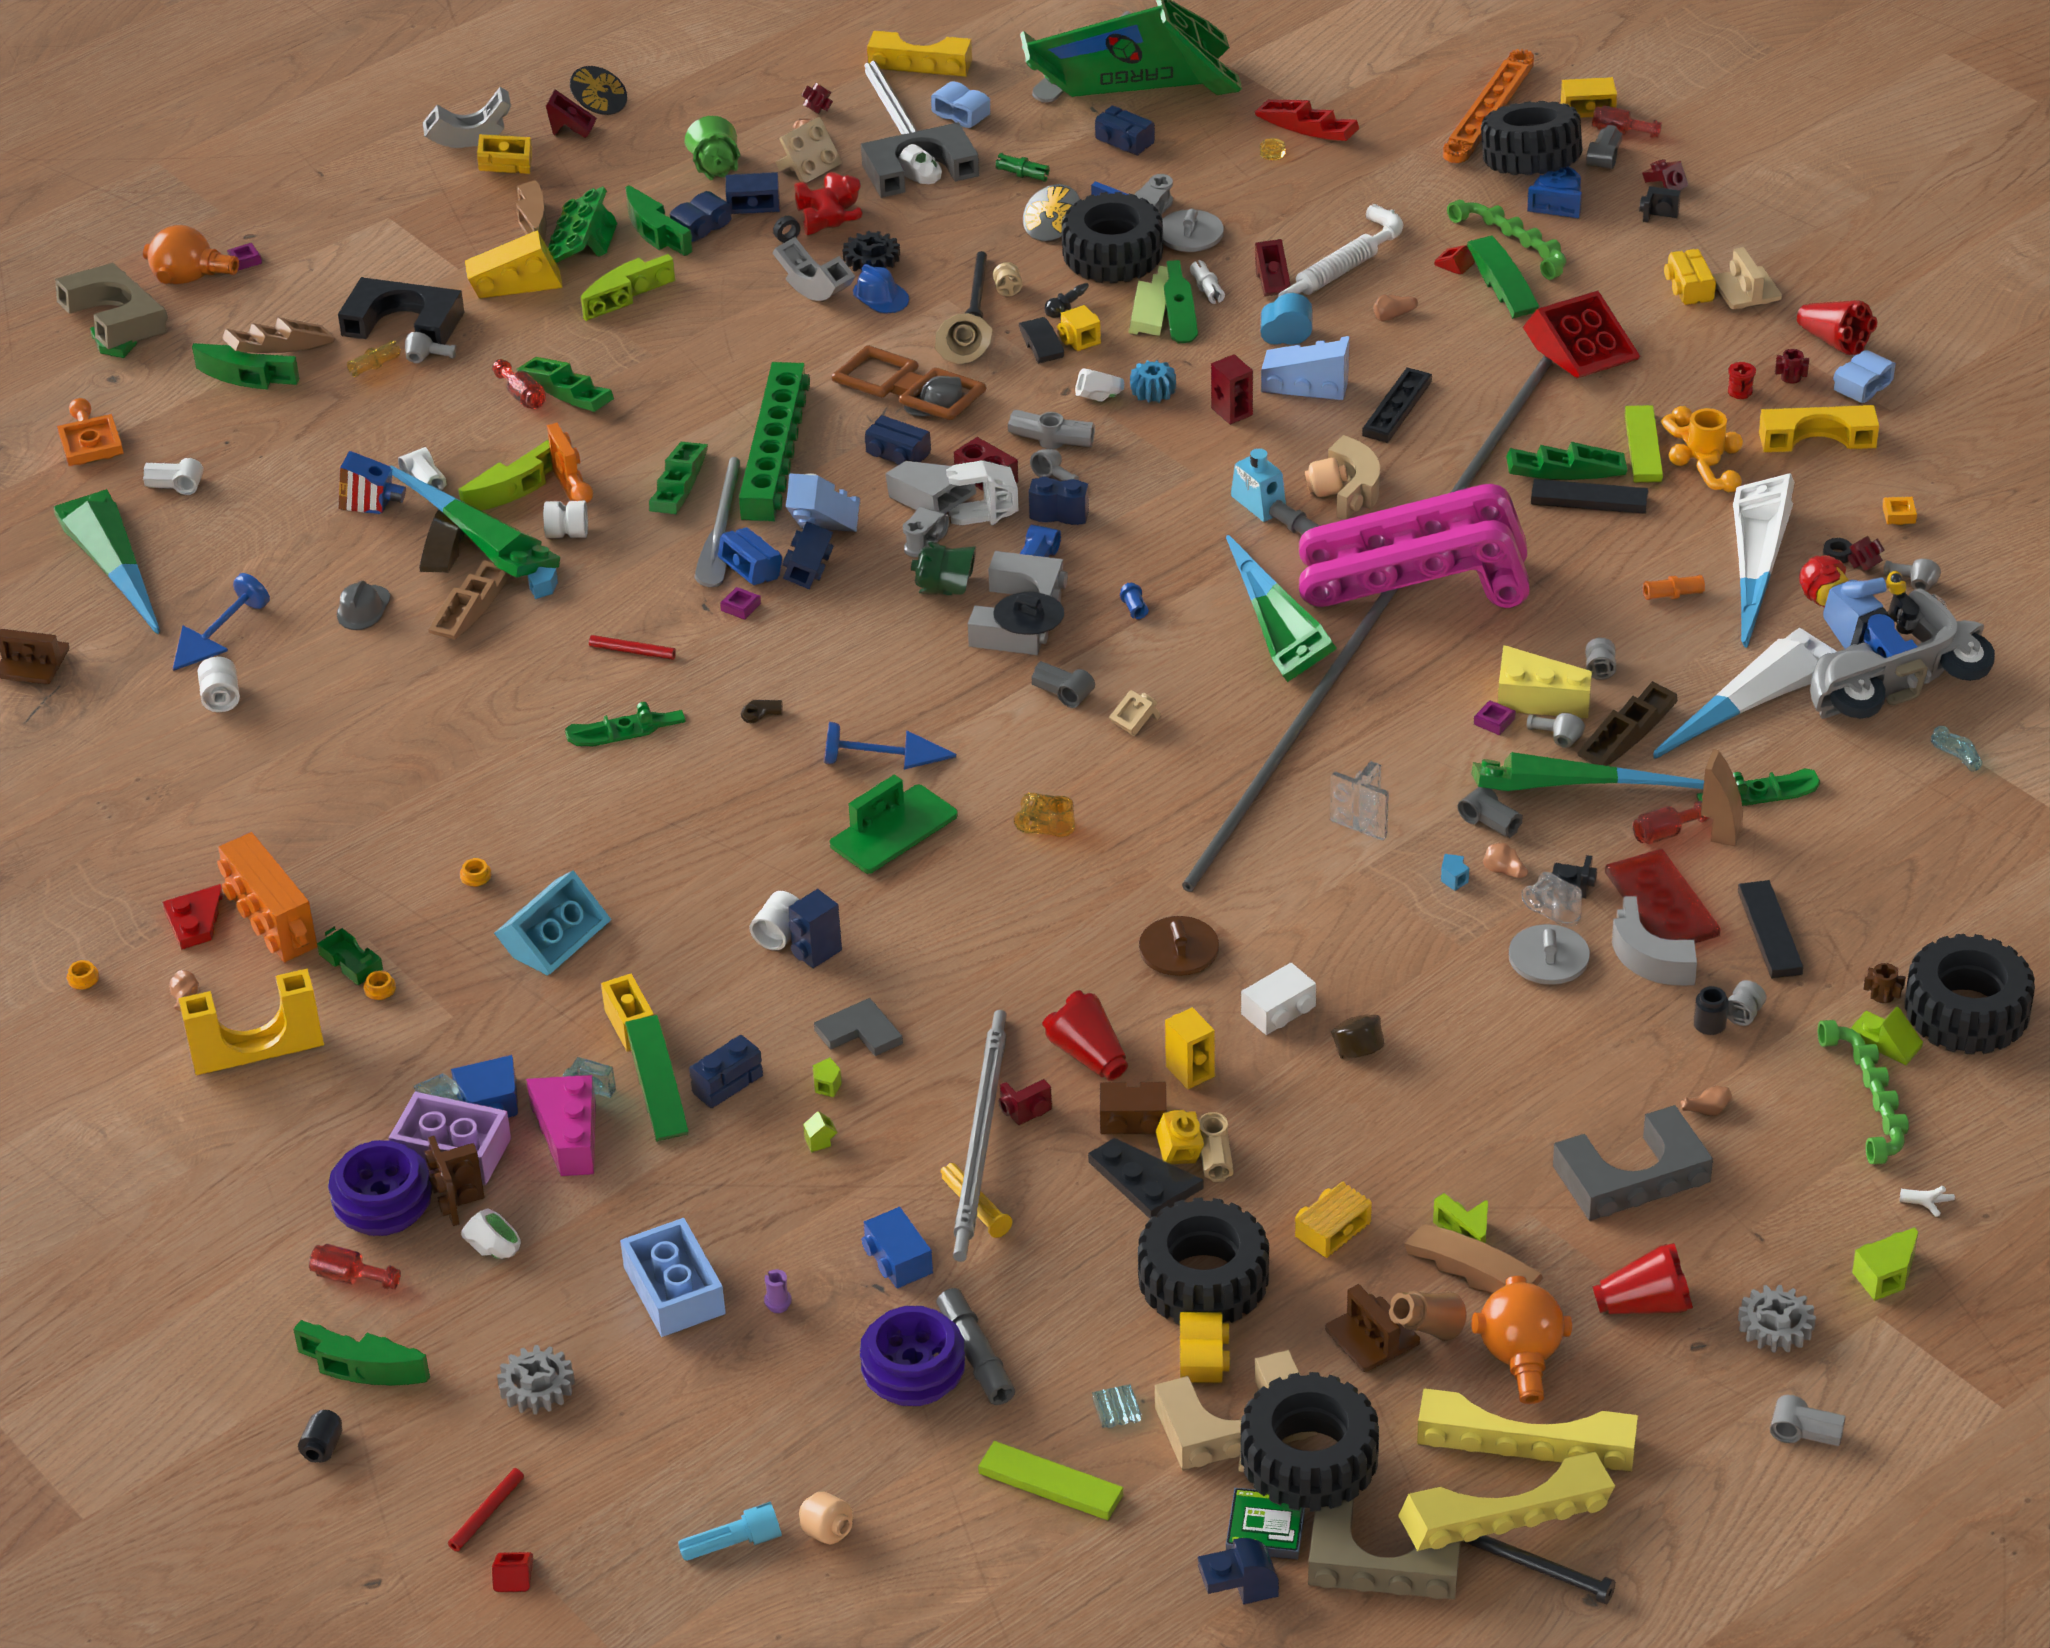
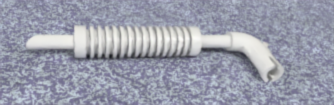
M1377 204L1370 205L1366 211V218L1384 226L1383 230L1374 236L1369 234L1361 235L1298 273L1296 283L1280 292L1278 297L1287 293L1299 294L1301 292L1310 295L1375 256L1378 251V245L1386 240H1393L1401 234L1404 226L1401 217L1394 213L1395 210H1387Z

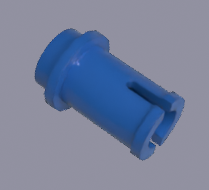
M1132 582L1123 585L1120 599L1126 603L1133 619L1144 618L1148 614L1149 609L1142 598L1141 587Z

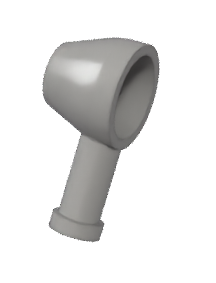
M412 332L407 335L405 340L406 358L410 362L420 363L429 353L449 356V358L454 359L456 345L449 346L433 343L427 335L420 332Z
M1042 449L1031 455L1030 466L1038 477H1050L1053 475L1061 481L1069 479L1079 480V476L1071 474L1060 467L1062 457L1057 450Z
M1917 559L1912 565L1892 563V561H1886L1884 565V575H1889L1892 571H1898L1902 576L1911 577L1913 589H1923L1925 591H1928L1938 581L1941 574L1939 565L1929 559Z
M1561 713L1556 717V720L1536 717V715L1532 714L1527 719V729L1553 731L1554 742L1564 748L1572 746L1582 736L1585 729L1584 722L1579 717L1570 713Z

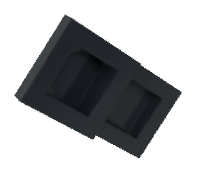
M1045 317L1019 323V328L1027 348L1031 347L1038 364L1064 357V349L1060 340Z

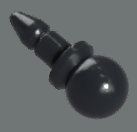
M1089 284L1077 285L1073 290L1066 293L1065 296L1059 293L1057 298L1049 299L1044 306L1046 315L1052 318L1061 317L1062 312L1071 309L1070 303L1085 293Z

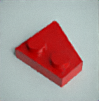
M220 884L162 902L164 912L181 950L212 940L214 934L213 925L217 922L219 914V900L223 899Z

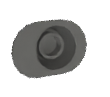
M936 376L923 386L922 392L916 398L949 409L965 393L962 391L961 379L959 377ZM904 406L905 411L913 416H931V414Z
M362 580L349 585L340 595V605L337 610L339 624L351 630H362L371 627L379 621L390 601L389 591L382 586L369 585L366 581Z

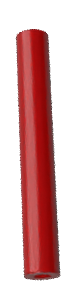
M591 635L589 638L590 647L672 660L676 656V649L671 647Z
M512 1469L448 1541V1545L452 1550L459 1552L524 1479V1474L519 1469Z

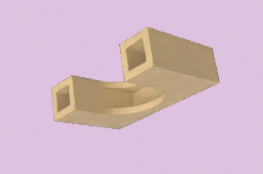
M1289 1350L1255 1358V1383L1258 1389L1263 1386L1269 1388V1382L1279 1377L1284 1380L1288 1378L1289 1374L1299 1372ZM1188 1376L1155 1385V1409L1182 1470L1202 1467L1212 1462L1240 1456L1241 1420H1225L1207 1412L1201 1405ZM1317 1432L1296 1433L1286 1437L1282 1442L1288 1443L1295 1440H1304L1310 1436L1317 1435Z

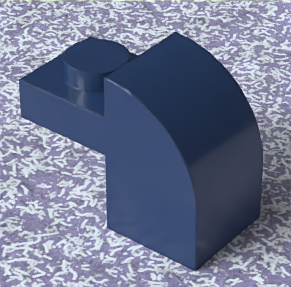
M1251 1538L1233 1539V1549L1198 1556V1568L1208 1594L1238 1588L1243 1605L1279 1597V1579L1269 1552L1262 1542Z

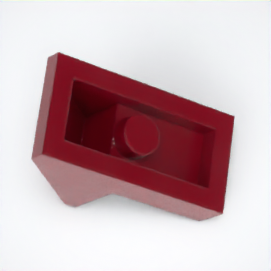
M554 89L546 104L554 136L565 124L573 132L586 138L597 119L556 89Z
M1282 239L1256 242V277L1261 279L1264 297L1278 295L1291 286Z

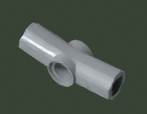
M1014 409L1010 415L1008 432L1039 440L1040 445L1046 449H1057L1063 444L1092 447L1095 424L1093 422L1065 420L1057 412H1046L1042 415Z

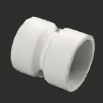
M545 501L543 517L544 532L547 539L563 538L564 534H568L570 538H587L588 511L586 501H569L567 505H564L561 501Z
M219 656L203 661L197 671L203 706L212 712L219 713L233 709L240 699L234 663L225 657Z
M776 891L770 896L749 926L753 939L759 945L769 950H780L785 947L791 938L788 907L799 900L796 896L785 891Z

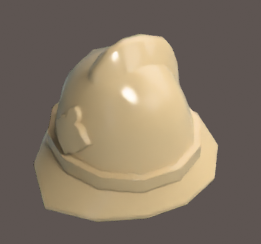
M969 313L956 314L943 321L937 330L935 350L945 360L956 364L973 362L983 355L990 345L993 328L981 317Z

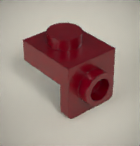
M1665 159L1658 160L1650 164V169L1642 172L1645 183L1662 181L1664 188L1681 190L1688 186L1681 161L1666 162Z
M1045 1079L1017 1092L1007 1082L1000 1084L1001 1098L998 1100L1000 1109L1004 1115L1010 1116L1018 1125H1022L1052 1110L1051 1086Z

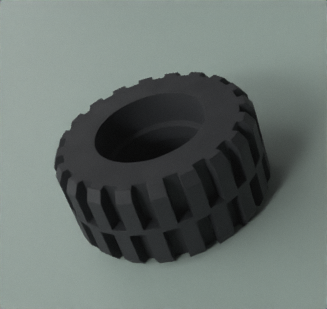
M1529 101L1521 104H1510V106L1498 108L1497 111H1491L1485 116L1481 124L1484 162L1492 170H1498L1499 173L1532 175L1535 173L1544 174L1548 171L1554 172L1562 167L1570 166L1571 163H1575L1583 151L1580 115L1575 108L1565 103Z
M1103 192L1097 196H1094V194L1089 195L1085 200L1080 199L1067 210L1062 219V253L1064 261L1077 275L1080 274L1087 280L1094 279L1095 282L1103 283V281H1108L1110 284L1118 283V281L1130 282L1133 278L1137 277L1139 279L1144 277L1146 272L1150 273L1162 259V216L1153 204H1150L1148 200L1144 198L1139 199L1136 195L1130 193L1125 195L1122 192H1115V194Z
M1956 934L1954 938H1949L1948 936L1941 937L1936 943L1932 941L1923 947L1912 960L1904 1002L1907 1017L1910 1023L1915 1026V1030L1923 1038L1925 1036L1929 1037L1930 1043L1937 1047L1943 1045L1948 1051L1956 1052V1050L1965 1051V1054L1974 1055L1978 1051L1987 1054L1992 1053L1995 1048L2001 1050L2011 1045V1041L2015 1042L2023 1035V1031L2028 1027L2035 991L2033 971L2022 955L2018 957L2015 949L2009 945L2007 947L2003 946L2002 942L1992 938V940L1984 939V935L1974 934V937H1968L1965 934ZM1971 990L1982 993L1987 997L1970 998L1958 995L1952 991Z
M1203 1197L1194 1198L1192 1202H1185V1200L1175 1202L1174 1207L1169 1208L1166 1206L1157 1213V1217L1153 1216L1146 1223L1145 1229L1140 1234L1138 1239L1139 1287L1141 1293L1145 1295L1146 1302L1153 1309L1157 1308V1313L1166 1319L1172 1317L1175 1323L1180 1324V1312H1222V1323L1229 1320L1233 1323L1242 1318V1313L1249 1314L1257 1307V1303L1266 1294V1287L1269 1284V1240L1266 1238L1263 1226L1259 1222L1256 1223V1218L1248 1211L1243 1213L1242 1208L1232 1202L1230 1205L1224 1204L1222 1199L1213 1198L1212 1201H1204ZM1208 1255L1221 1258L1228 1263L1214 1269L1199 1270L1186 1267L1179 1262L1193 1256Z
M1299 1372L1289 1374L1287 1379L1282 1380L1279 1377L1269 1382V1388L1265 1386L1260 1388L1254 1394V1399L1252 1398L1246 1404L1244 1415L1241 1417V1465L1244 1466V1474L1248 1481L1254 1483V1488L1261 1495L1265 1496L1268 1494L1269 1500L1280 1506L1282 1503L1289 1505V1509L1300 1511V1508H1310V1512L1321 1511V1507L1326 1506L1333 1509L1341 1506L1343 1500L1349 1502L1357 1497L1359 1490H1365L1371 1483L1372 1476L1376 1473L1379 1452L1378 1416L1366 1395L1363 1393L1358 1394V1388L1349 1382L1343 1384L1340 1382L1339 1377L1330 1374L1328 1378L1322 1377L1319 1372H1309V1375L1300 1376ZM1317 1432L1333 1438L1337 1443L1323 1450L1303 1451L1288 1446L1282 1440L1296 1433Z

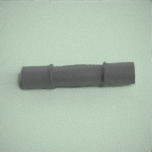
M957 1288L945 1290L938 1296L937 1306L942 1314L958 1326L964 1338L965 1356L974 1369L973 1375L975 1379L981 1384L991 1404L1001 1405L1007 1403L1015 1395V1388L1003 1368V1362L995 1356L987 1337L977 1324V1315L972 1312L962 1292Z

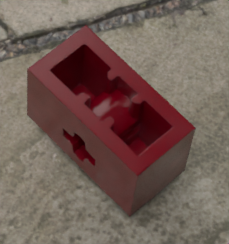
M1235 354L1211 363V408L1230 425L1253 415V370Z

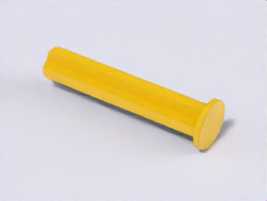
M949 1163L941 1169L942 1179L960 1197L964 1172L955 1163ZM980 1190L977 1216L988 1227V1233L993 1238L1002 1237L1010 1230L1013 1223L1012 1218L1008 1214H1003Z

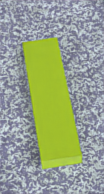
M1653 405L1625 406L1624 414L1633 481L1635 483L1662 482L1663 472Z
M993 1441L978 1465L979 1474L1107 1521L1124 1495L1122 1486L997 1441Z

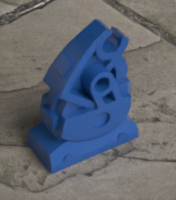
M1569 166L1540 175L1534 182V185L1528 188L1527 211L1579 218L1582 202V192H1580L1581 176Z

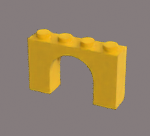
M308 968L275 976L280 997V1008L270 1022L253 1030L237 1031L222 1025L217 1019L211 991L178 998L196 1076L324 1046Z

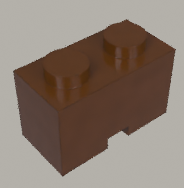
M1100 1082V1134H1156L1155 1131L1163 1113H1167L1166 1082H1140V1087H1126V1082Z

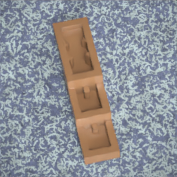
M278 317L275 327L252 323L249 332L226 329L222 339L235 351L286 353L333 343L335 337L322 325Z
M484 560L475 575L468 574L460 588L453 587L430 625L429 633L456 640L483 615L511 575L497 568L493 562Z
M1423 1224L1404 1243L1408 1255L1435 1260L1438 1271L1466 1277L1469 1288L1494 1293L1501 1287L1506 1286V1279L1512 1276H1524L1527 1283L1538 1285L1543 1279L1542 1273L1513 1256L1479 1240L1444 1228Z

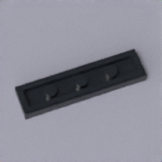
M1406 367L1362 428V436L1388 443L1431 384L1432 374Z
M1534 479L1531 504L1646 514L1648 488Z
M1770 880L1738 884V894L1771 979L1803 975V964Z

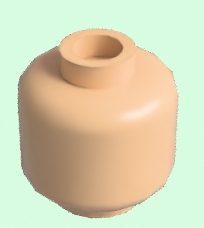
M1336 458L1312 462L1309 465V470L1305 471L1309 492H1314L1317 497L1338 494L1344 488L1343 482L1348 481L1345 464L1339 466Z
M825 1491L816 1492L802 1503L799 1511L800 1525L804 1533L828 1545L836 1544L844 1539L852 1528L853 1513L849 1503Z

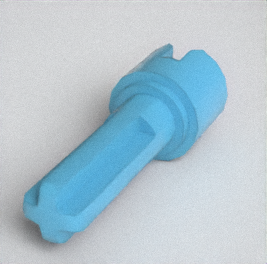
M771 1501L744 1510V1515H741L742 1519L680 1540L678 1543L682 1558L688 1561L746 1540L757 1545L781 1537L782 1533Z

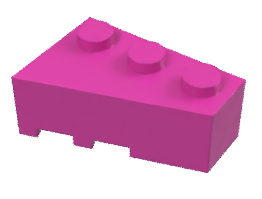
M592 1075L526 1079L530 1107L536 1115L539 1128L546 1138L549 1151L560 1176L594 1174L596 1100Z

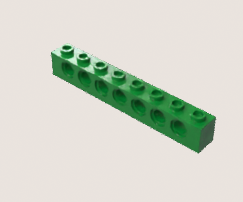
M771 363L739 495L741 520L775 521L777 510H782V493L786 492L787 487L785 475L790 474V458H794V441H798V424L802 423V407L806 406V391L810 389V375L805 374V363Z

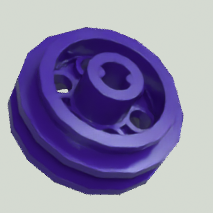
M374 1140L360 1144L345 1153L331 1171L328 1184L331 1204L336 1218L348 1228L369 1236H387L405 1230L421 1217L429 1206L432 1195L430 1173L424 1158L412 1148L391 1140Z
M902 1306L889 1310L870 1324L861 1338V1373L867 1386L878 1396L889 1402L901 1406H923L936 1402L954 1389L964 1374V1338L958 1326L937 1310L924 1306Z

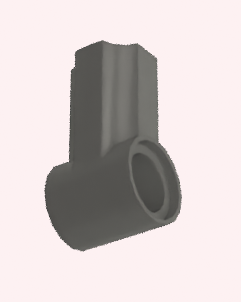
M1607 125L1605 129H1601L1596 141L1590 142L1586 158L1587 165L1609 169L1614 168L1623 134L1617 129V126Z
M1042 661L1035 666L1031 677L1032 685L1057 694L1059 700L1070 708L1077 707L1095 688V680L1087 671L1077 669L1070 673Z
M1476 788L1459 801L1457 805L1460 816L1466 822L1476 824L1480 821L1509 838L1517 833L1518 828L1522 824L1523 815L1498 801L1496 793L1489 788Z

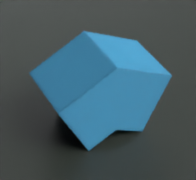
M538 567L535 573L528 575L529 589L535 599L553 594L558 584L555 568Z
M1444 854L1441 882L1454 891L1469 882V867L1464 864V856Z

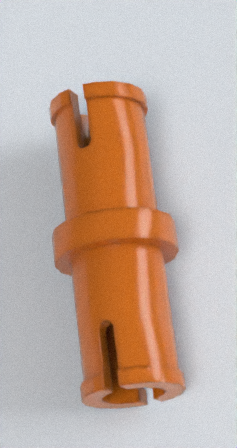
M1674 575L1669 576L1666 580L1645 581L1643 583V594L1646 600L1664 597L1678 599L1680 595L1703 594L1705 591V582L1702 575L1682 578Z

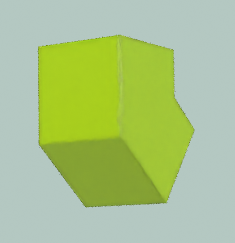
M829 1057L812 1065L815 1093L835 1097L842 1084L841 1069Z
M818 1111L803 1124L804 1137L811 1152L831 1147L830 1139L838 1132L829 1117Z

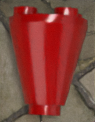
M1860 300L1809 303L1808 305L1801 306L1797 313V322L1803 329L1846 355H1856L1864 351L1865 345L1871 333L1876 330L1878 323L1877 318L1872 315L1869 305Z
M1077 990L1068 996L1066 1004L1058 1012L1049 1014L1043 1020L1042 1026L1046 1029L1045 1035L1048 1040L1100 1077H1106L1108 1081H1113L1127 1070L1126 1055L1099 998L1095 994H1084L1081 990Z
M1675 1243L1664 1244L1600 1280L1599 1285L1592 1286L1600 1313L1609 1311V1314L1682 1313L1693 1308Z

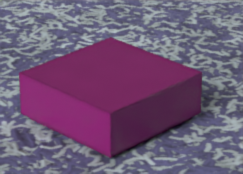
M252 243L227 250L228 255L238 257V271L262 264L261 255Z
M736 587L720 602V608L723 612L745 620L761 604V596Z
M1489 700L1474 716V725L1500 735L1515 720L1516 711Z

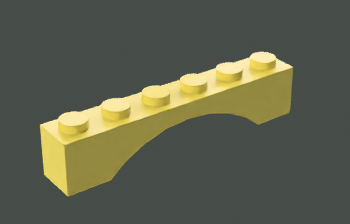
M1424 1388L1418 1419L1417 1444L1554 1462H1563L1565 1458L1596 1452L1605 1468L1632 1471L1638 1415L1600 1411L1587 1418L1568 1423L1528 1424L1491 1414L1471 1403L1460 1393Z
M1596 1452L1565 1458L1557 1472L1547 1482L1532 1491L1517 1496L1482 1498L1437 1487L1408 1494L1398 1516L1417 1551L1429 1548L1440 1549L1454 1542L1463 1540L1471 1542L1484 1535L1493 1533L1501 1535L1514 1528L1523 1526L1535 1527L1544 1521L1553 1519L1565 1520L1574 1514L1587 1511L1589 1513L1598 1512L1607 1505L1615 1485Z

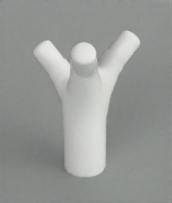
M1944 1186L1930 1191L1901 1189L1900 1202L1923 1205L1935 1217H1938L1941 1212L1934 1203L1954 1201L1955 1195L1942 1194L1946 1191Z

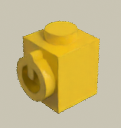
M1085 305L1061 313V323L1057 325V330L1065 345H1071L1078 352L1101 344L1100 320Z
M1173 1110L1163 1113L1155 1131L1163 1161L1170 1164L1196 1163L1204 1146L1196 1112Z

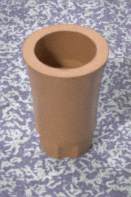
M1399 1292L1391 1299L1389 1315L1395 1324L1402 1325L1408 1330L1420 1331L1440 1340L1448 1341L1457 1337L1463 1330L1466 1322V1307L1461 1297L1453 1292Z

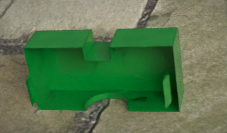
M335 926L326 931L325 936L335 931ZM343 928L317 943L319 955L334 967L341 966L342 973L357 985L365 982L370 973L383 970L381 957L368 947L364 951L358 945L356 938Z

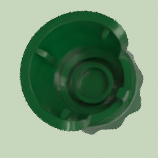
M929 541L928 545L930 547L922 548L918 560L913 559L911 563V571H915L916 574L915 583L923 588L919 589V593L945 594L950 596L953 593L957 595L964 594L968 578L973 573L976 546L950 549Z

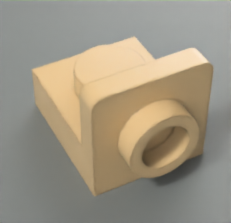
M1130 690L1109 718L1112 723L1135 736L1150 716L1158 720L1161 714L1155 707L1157 702L1146 693L1139 695Z

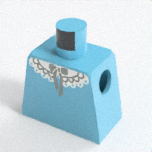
M1254 449L1250 452L1249 457L1235 464L1231 496L1263 522L1273 518L1270 516L1269 511L1275 501L1281 500L1282 503L1286 504L1284 482L1281 470L1267 460V451L1264 449Z

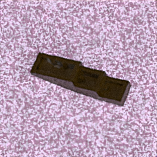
M439 509L433 518L426 538L419 566L420 572L448 573L459 557V543L464 537V532Z
M1652 681L1638 698L1632 696L1619 712L1613 710L1577 752L1578 756L1592 764L1608 766L1637 744L1660 722L1677 703V694Z

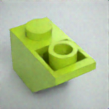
M1915 1227L1903 1232H1896L1890 1237L1872 1244H1865L1855 1250L1852 1273L1874 1301L1905 1289L1916 1251L1918 1231Z

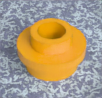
M479 858L467 860L460 871L461 881L473 887L487 883L492 875L491 868L484 860Z
M80 960L74 962L68 969L67 982L72 988L88 989L99 980L98 969L90 961Z
M386 971L370 973L364 983L365 995L374 1000L386 999L393 995L396 990L395 980Z

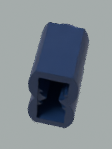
M710 191L698 194L690 202L682 203L670 212L672 220L691 230L692 242L704 238L711 230H718L724 227L732 219L730 204Z
M1049 477L1032 479L1029 488L1030 519L1038 522L1059 521L1070 525L1086 523L1089 513V490L1087 483L1076 479L1058 481Z

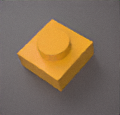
M1885 497L1883 499V511L1887 524H1916L1917 512L1913 497Z

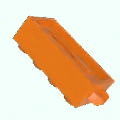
M250 832L218 846L221 860H218L217 864L225 878V883L222 884L223 891L229 901L234 900L236 902L240 915L243 918L248 917L256 935L264 937L269 951L272 954L276 952L283 962H287L317 948L308 899L257 837Z

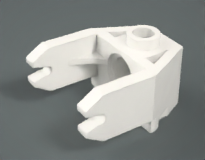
M986 461L956 464L946 469L949 484L962 486L983 482L984 500L962 503L948 512L952 524L967 525L990 521L991 525H994L1001 518L1008 517L1019 511L1018 487L1011 467Z

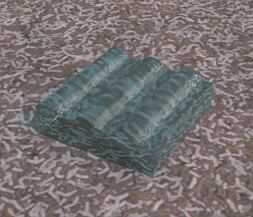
M1131 1384L1092 1392V1399L1102 1428H1113L1116 1425H1126L1129 1422L1137 1423L1141 1420V1412Z

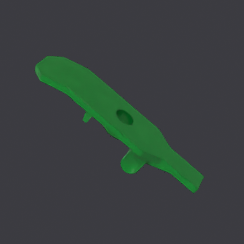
M1180 260L1167 261L1169 279L1164 285V295L1170 335L1177 343H1190L1198 336L1191 284L1182 276Z
M640 702L637 705V714L608 720L606 715L601 722L571 724L565 728V735L567 741L576 746L594 747L650 735L658 728L684 723L686 720L682 710L668 713L651 712L647 702Z
M1807 768L1781 776H1774L1773 772H1770L1768 778L1744 781L1741 772L1733 773L1741 795L1742 806L1799 798L1815 792L1820 785V780L1815 770ZM1698 793L1697 799L1702 807L1703 793Z

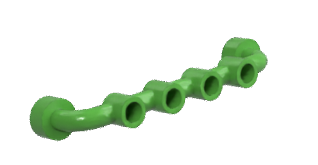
M1460 199L1448 204L1447 214L1454 223L1466 220L1469 217V213L1479 214L1487 225L1495 224L1499 226L1505 236L1513 235L1520 239L1523 247L1529 248L1532 246L1538 250L1539 255L1544 259L1541 261L1540 270L1546 279L1552 280L1562 275L1566 264V257L1561 252L1560 243L1556 239L1547 242L1542 241V234L1539 229L1524 230L1522 220L1517 216L1506 219L1505 212L1499 205L1488 208L1479 203H1465Z
M1835 1020L1820 1021L1817 1033L1822 1047L1837 1046L1839 1039L1849 1042L1853 1047L1854 1062L1856 1065L1861 1066L1864 1086L1870 1088L1873 1095V1107L1876 1112H1880L1883 1119V1131L1885 1135H1890L1891 1141L1886 1143L1884 1137H1869L1866 1141V1157L1870 1164H1885L1888 1156L1895 1155L1902 1150L1905 1144L1904 1134L1908 1133L1909 1122L1906 1114L1895 1115L1894 1110H1897L1899 1106L1897 1092L1895 1090L1885 1091L1884 1089L1889 1083L1886 1067L1876 1068L1874 1065L1879 1060L1878 1047L1876 1044H1865L1859 1033L1853 1029L1838 1026Z

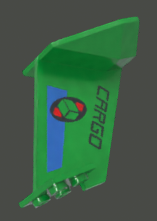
M1156 0L1158 5L1156 7L1035 40L1024 31L1020 34L1026 64L1034 71L1039 70L1051 84H1055L1071 97L1203 84L1216 95L1236 93L1242 89L1238 74L1218 60L1230 48L1226 34L1208 20L1172 0Z

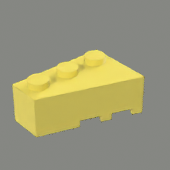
M1503 645L1498 704L1515 710L1516 713L1552 716L1570 713L1579 718H1588L1592 671Z

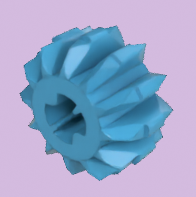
M1146 360L1145 364L1138 363L1136 368L1131 370L1130 375L1132 395L1137 396L1140 401L1146 399L1148 403L1151 401L1160 403L1161 399H1170V395L1174 394L1176 389L1174 368L1169 367L1167 362L1159 363L1158 360L1155 362Z

